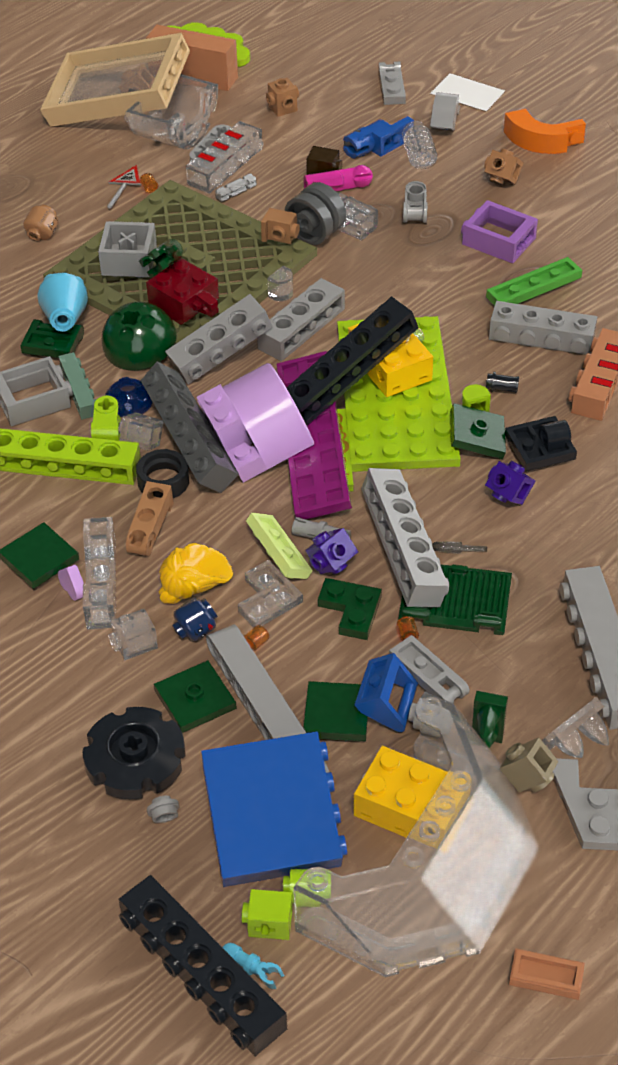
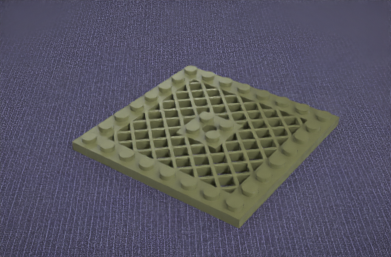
M172 180L167 181L114 221L155 223L157 245H161L168 239H176L183 248L182 258L218 278V282H225L218 284L219 293L227 294L219 295V299H217L219 312L210 317L199 312L191 318L196 320L186 321L182 325L173 321L177 334L175 344L249 294L260 304L317 256V247L298 238H294L291 244L273 240L263 242L261 237V221ZM103 229L45 272L43 277L45 278L48 274L68 273L82 278L87 288V304L111 315L117 308L127 303L148 301L147 291L143 290L147 289L146 282L150 279H141L150 277H114L96 273L101 272L98 251ZM136 290H139L138 292H128V293H125L126 291H136Z

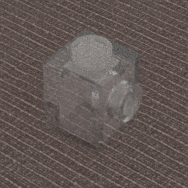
M135 412L124 416L118 428L120 434L119 441L137 442L140 449L150 451L160 446L164 421Z
M145 609L111 620L113 633L109 634V639L114 651L119 650L124 660L158 648L156 629Z

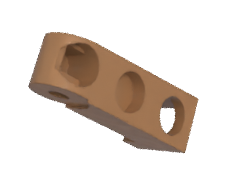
M146 482L127 535L126 551L128 553L144 556L151 555L154 541L157 539L166 514L171 512L174 504L171 485ZM153 491L162 492V498L154 497Z

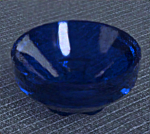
M123 377L119 379V381L113 383L107 389L105 396L116 398L118 401V415L122 418L140 416L147 412L153 404L142 382L134 378ZM123 387H135L131 391L121 390Z

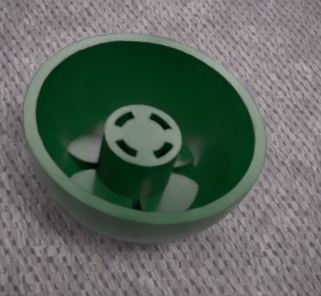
M131 302L117 308L106 320L102 331V348L106 358L114 366L130 371L143 370L152 367L156 362H161L167 357L165 351L175 345L177 334L172 319L160 307L147 302Z

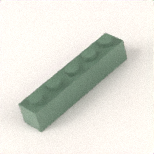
M74 352L59 356L65 381L68 380L71 385L72 398L81 420L93 417L94 403L97 399H93L94 393L92 388L89 389L90 383L88 378L85 379L84 368H80L82 367L80 358H76Z

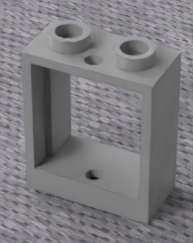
M50 356L0 372V406L10 426L71 407L69 396L73 395L71 385L68 380L64 381L60 365L55 366ZM46 382H50L54 389L19 401H15L12 395L14 392Z

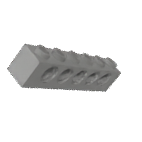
M369 468L361 490L407 607H440L444 596L448 594L449 581L444 576L440 560L436 557L432 541L428 538L424 522L418 514L416 503L410 495L407 482L404 481L400 469Z

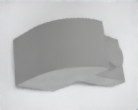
M436 93L430 127L455 131L456 117L460 112V105L458 104L459 94Z

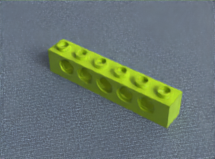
M0 428V471L134 485L137 477L136 465L141 458L140 447L137 442Z

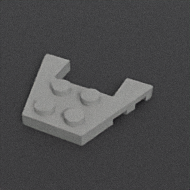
M556 758L559 761L553 770L555 774L554 779L557 784L556 789L560 798H563L568 809L567 815L582 849L618 851V789L579 787L578 759Z

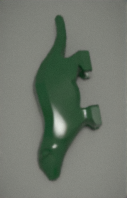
M168 239L148 253V256L140 259L139 263L143 268L152 261L156 263V266L147 271L149 277L153 278L158 272L163 271L181 259L184 251L176 239Z

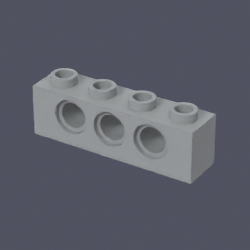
M320 278L270 319L273 327L257 338L258 349L282 362L345 309V290Z
M249 294L165 352L175 370L180 373L184 381L189 385L247 344L263 335L273 326L265 309Z

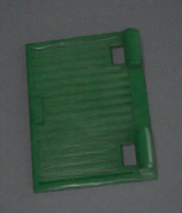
M441 565L444 576L449 581V591L444 596L440 607H407L402 595L398 616L399 623L408 624L409 618L423 619V626L478 633L481 626L494 628L495 635H504L512 573L468 568L463 565Z

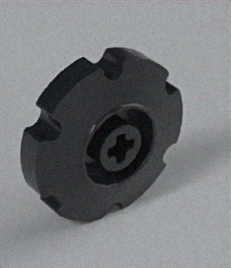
M128 707L123 715H115L111 712L102 717L89 730L87 734L89 746L83 747L82 750L85 770L90 781L95 786L104 784L107 795L129 800L142 799L143 793L147 790L159 793L168 788L182 771L180 758L186 756L184 737L177 723L174 720L163 721L161 711L147 707Z

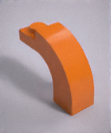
M527 109L505 113L504 133L510 141L523 149L543 154L566 153L568 146L584 143L586 123L583 119L560 124H547L534 119Z

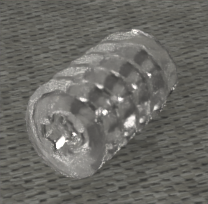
M420 121L407 124L402 131V139L410 164L418 169H426L433 166L437 161L438 154L429 128Z

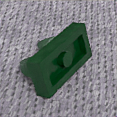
M476 690L471 738L477 739L479 749L484 753L494 742L502 743L508 696Z

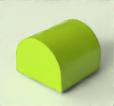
M473 384L464 388L462 393L463 406L490 412L491 394L486 387Z

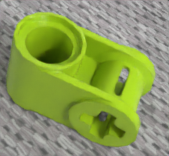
M102 396L94 403L91 438L121 441V420L118 415V401L112 396Z

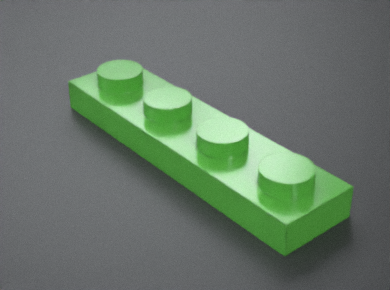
M566 257L487 289L486 298L494 306L496 301L519 304L582 278V269L569 257Z

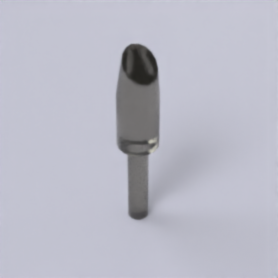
M439 541L432 544L434 551L444 553H461L462 551L487 552V546L462 545V542Z

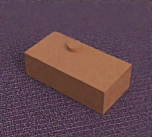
M156 24L146 39L182 33L190 49L178 81L225 91L230 90L238 78L236 39ZM162 61L148 63L149 72L152 76L156 77Z

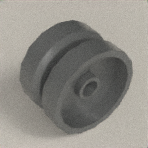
M313 182L289 200L285 206V211L297 213V224L300 225L298 238L311 245H318L324 242L332 233L341 228L346 221V208L342 199L335 190L322 182Z

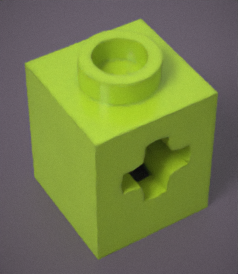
M251 889L250 901L243 902L242 923H247L248 937L290 939L293 913L292 892Z

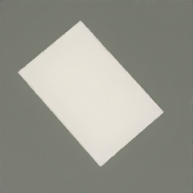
M449 74L430 94L436 95L437 92L459 94V103L487 111L505 90Z

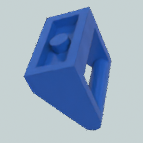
M395 653L371 659L368 662L355 706L362 714L397 732H403L407 724L418 682ZM394 683L404 688L397 711L388 702Z

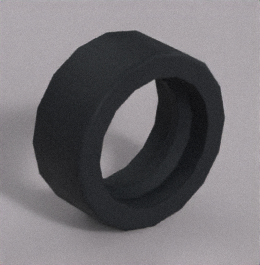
M157 449L148 452L140 458L136 465L138 487L142 493L147 481L171 485L173 498L180 496L189 485L188 464L184 456L177 451ZM159 469H171L178 472L176 476L168 480H154L148 477L150 473ZM153 491L154 497L162 498V492Z

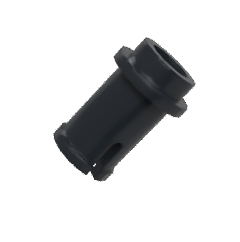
M493 371V374H487L486 388L491 389V392L499 390L517 393L519 376L496 374V371Z

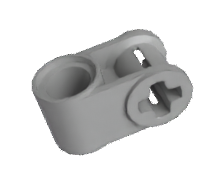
M420 181L409 182L405 187L403 223H407V221L427 223V188Z

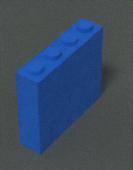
M318 731L201 751L223 887L290 876V869L325 870L341 867L343 856L347 855L345 836L338 835L336 824L341 823L338 803L332 804L330 792L335 791L332 772L326 773L324 761H328L326 742H320Z

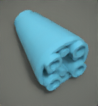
M68 273L46 275L37 293L39 306L51 325L58 331L71 329L85 310L88 301L87 288L82 278Z

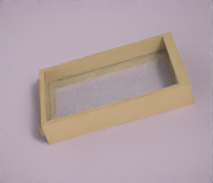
M182 33L67 53L40 109L43 117L46 118L50 127L166 109L190 52Z

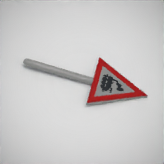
M137 165L109 181V184H122L107 205L109 209L112 208L127 185H140Z

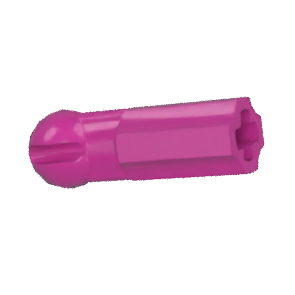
M358 165L353 168L304 175L303 185L305 189L313 182H322L335 191L357 187L364 188L371 183L373 173L369 167Z

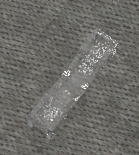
M113 518L84 519L83 542L86 584H83V611L87 630L117 628L116 538Z

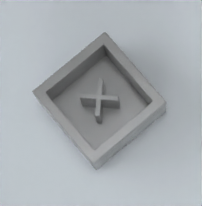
M106 221L98 251L101 275L149 277L147 271L152 269L154 261L143 268L139 260L148 256V253L157 248L155 223Z

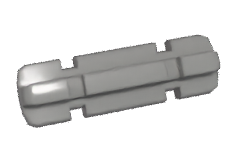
M251 173L226 184L225 188L222 186L216 189V198L220 202H224L229 199V196L232 198L246 191L247 188L255 187L257 179Z

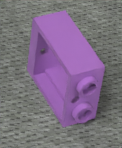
M487 200L480 208L476 209L474 215L469 220L463 223L461 233L463 234L462 244L513 264L536 239L538 219ZM486 223H490L514 233L508 238L482 227Z

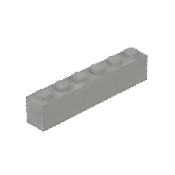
M600 566L565 570L564 582L560 583V595L562 600H566L568 604V620L570 623L574 622L575 625L574 635L576 644L578 646L581 645L583 649L582 661L584 668L589 669L591 673L590 685L592 692L597 693L599 697V714L601 718L606 719L609 730L618 729V616Z

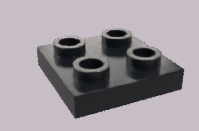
M556 416L505 428V437L521 465L525 468V472L575 460L577 457V450L571 442V430L566 420L558 421Z

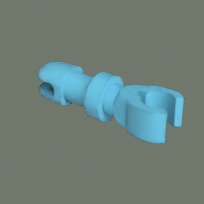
M227 943L222 947L249 975L254 973L262 980L265 986L277 989L274 981L267 979L268 977L265 972L268 974L277 972L283 977L284 974L278 965L271 962H261L258 955L254 953L249 955L234 943Z

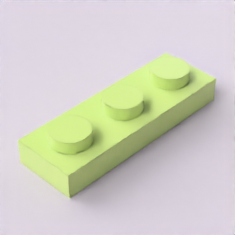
M251 513L246 522L252 529L254 536L265 547L266 553L275 561L280 573L290 579H308L313 570L273 515Z

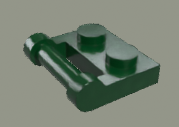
M33 319L20 345L21 352L54 358L73 353L79 340L83 339L84 326L74 325V327L67 331H58L49 323Z

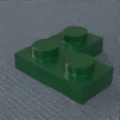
M325 578L318 597V607L344 612L339 624V635L368 640L382 598V589Z

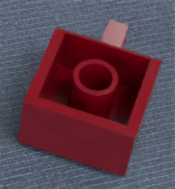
M183 258L146 282L148 303L160 307L173 321L180 325L199 312L210 317L219 312L217 300L219 299L218 278Z

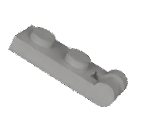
M400 61L393 62V64L379 62L378 71L384 105L406 104Z
M409 636L389 650V654L395 653L418 684L433 696L436 702L449 704L450 707L454 704L456 698H463L470 692L467 683L414 636ZM445 683L450 686L447 690L443 687Z

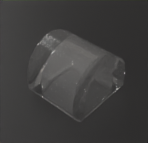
M285 266L280 267L268 277V297L275 301H286L293 296V272Z

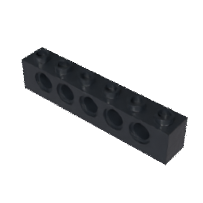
M391 296L286 387L306 425H309L419 328L414 314L409 308Z
M151 874L118 899L121 910L119 918L122 924L129 931L135 930L141 936L140 940L149 953L153 954L156 952L163 959V966L171 976L176 977L178 975L184 981L185 989L194 1000L198 1001L201 999L211 1018L218 1025L223 1023L231 1031L230 1035L239 1048L242 1050L247 1048L256 1057L287 1030V1013ZM152 918H161L155 922L149 921ZM174 940L183 941L180 944H170ZM196 963H205V965L200 968L192 967V965ZM219 986L228 987L227 990L221 992L214 990ZM241 1010L252 1011L251 1014L246 1016L237 1014Z

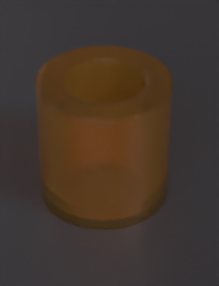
M145 173L140 177V183L147 193H153L158 189V183L151 173Z
M407 616L397 621L396 625L402 641L411 635L418 639L419 632L413 617Z
M256 625L244 635V638L252 650L255 651L269 640L270 636L263 626Z

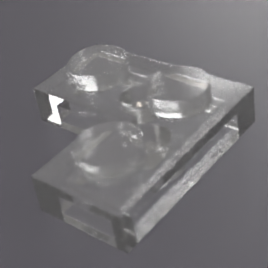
M269 560L245 572V581L257 593L239 603L238 612L255 630L303 603V594Z

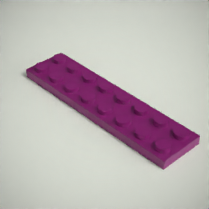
M327 351L277 363V372L285 387H288L303 372L318 361L321 356L326 354ZM335 401L307 425L314 440V445L288 458L294 512L296 517L302 519H310L352 508Z

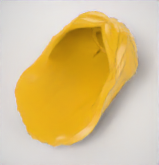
M191 543L184 548L176 547L160 566L159 574L162 587L159 590L160 600L162 603L175 604L182 599L191 598L192 595L209 590L220 583H226L233 576L232 566L228 563L226 556L205 545Z

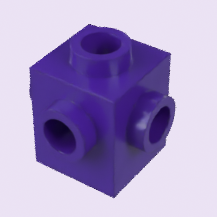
M498 461L497 465L490 470L485 486L493 490L491 495L504 503L509 500L510 502L522 505L536 480L524 474L525 468L516 462L510 461L507 464Z
M344 528L329 532L324 531L312 539L314 544L305 550L310 557L311 565L320 574L328 572L337 574L348 566L346 562L358 553Z

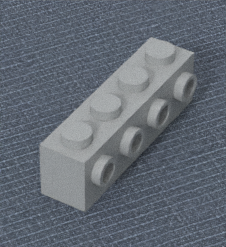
M496 301L490 322L489 340L584 355L587 353L591 354V345L595 337L598 316Z

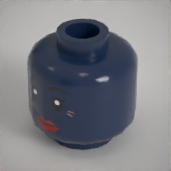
M193 597L174 611L173 616L176 623L172 626L182 640L188 637L191 641L196 642L216 627L215 619L218 616L205 598L200 601L198 598Z

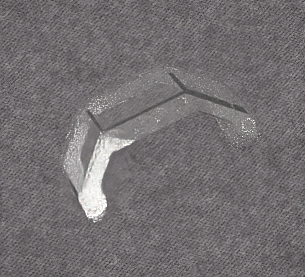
M426 691L417 702L415 708V715L421 723L420 735L414 743L413 756L417 760L445 770L448 773L390 865L346 876H340L322 867H313L302 874L293 888L296 932L384 977L397 975L399 970L419 966L421 969L445 963L447 958L463 954L466 957L480 954L539 849L516 790L499 769L502 765L453 703Z

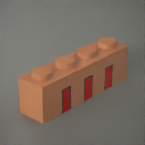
M602 328L599 337H594L591 345L592 353L586 354L583 365L585 369L579 370L576 380L577 387L572 386L569 395V401L573 402L571 413L600 421L604 418L618 384V331Z

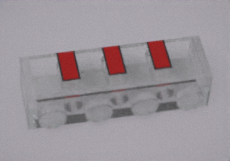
M239 121L186 165L187 185L210 194L255 154L261 151L263 148L262 129Z

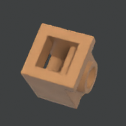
M269 208L261 221V237L263 242L273 240L291 244L293 239L299 235L300 225L297 224V213Z

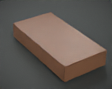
M516 948L509 985L579 1000L585 963Z

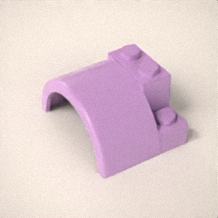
M270 363L262 365L223 387L220 384L197 396L198 403L206 419L238 471V475L243 483L314 445V440L295 402Z

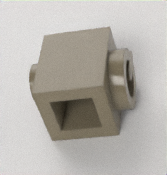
M538 737L527 743L521 744L519 742L511 746L506 751V759L499 769L519 793L529 788L532 792H537L553 780L555 776L553 770L559 761Z

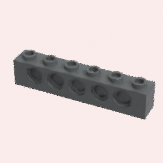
M156 362L141 379L143 386L198 483L222 493L238 476V471L180 373Z

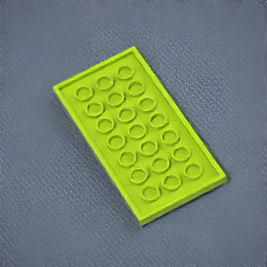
M438 316L415 317L419 328L413 333L433 355L432 381L386 398L366 374L344 393L352 472L368 471L369 468L421 469L460 467L459 448L451 446L450 410L452 402ZM364 320L337 321L338 341L348 335V327L359 324Z

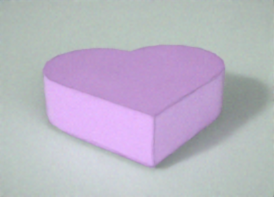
M72 565L59 570V582L63 589L68 592L69 596L74 601L85 597L86 588L78 567Z

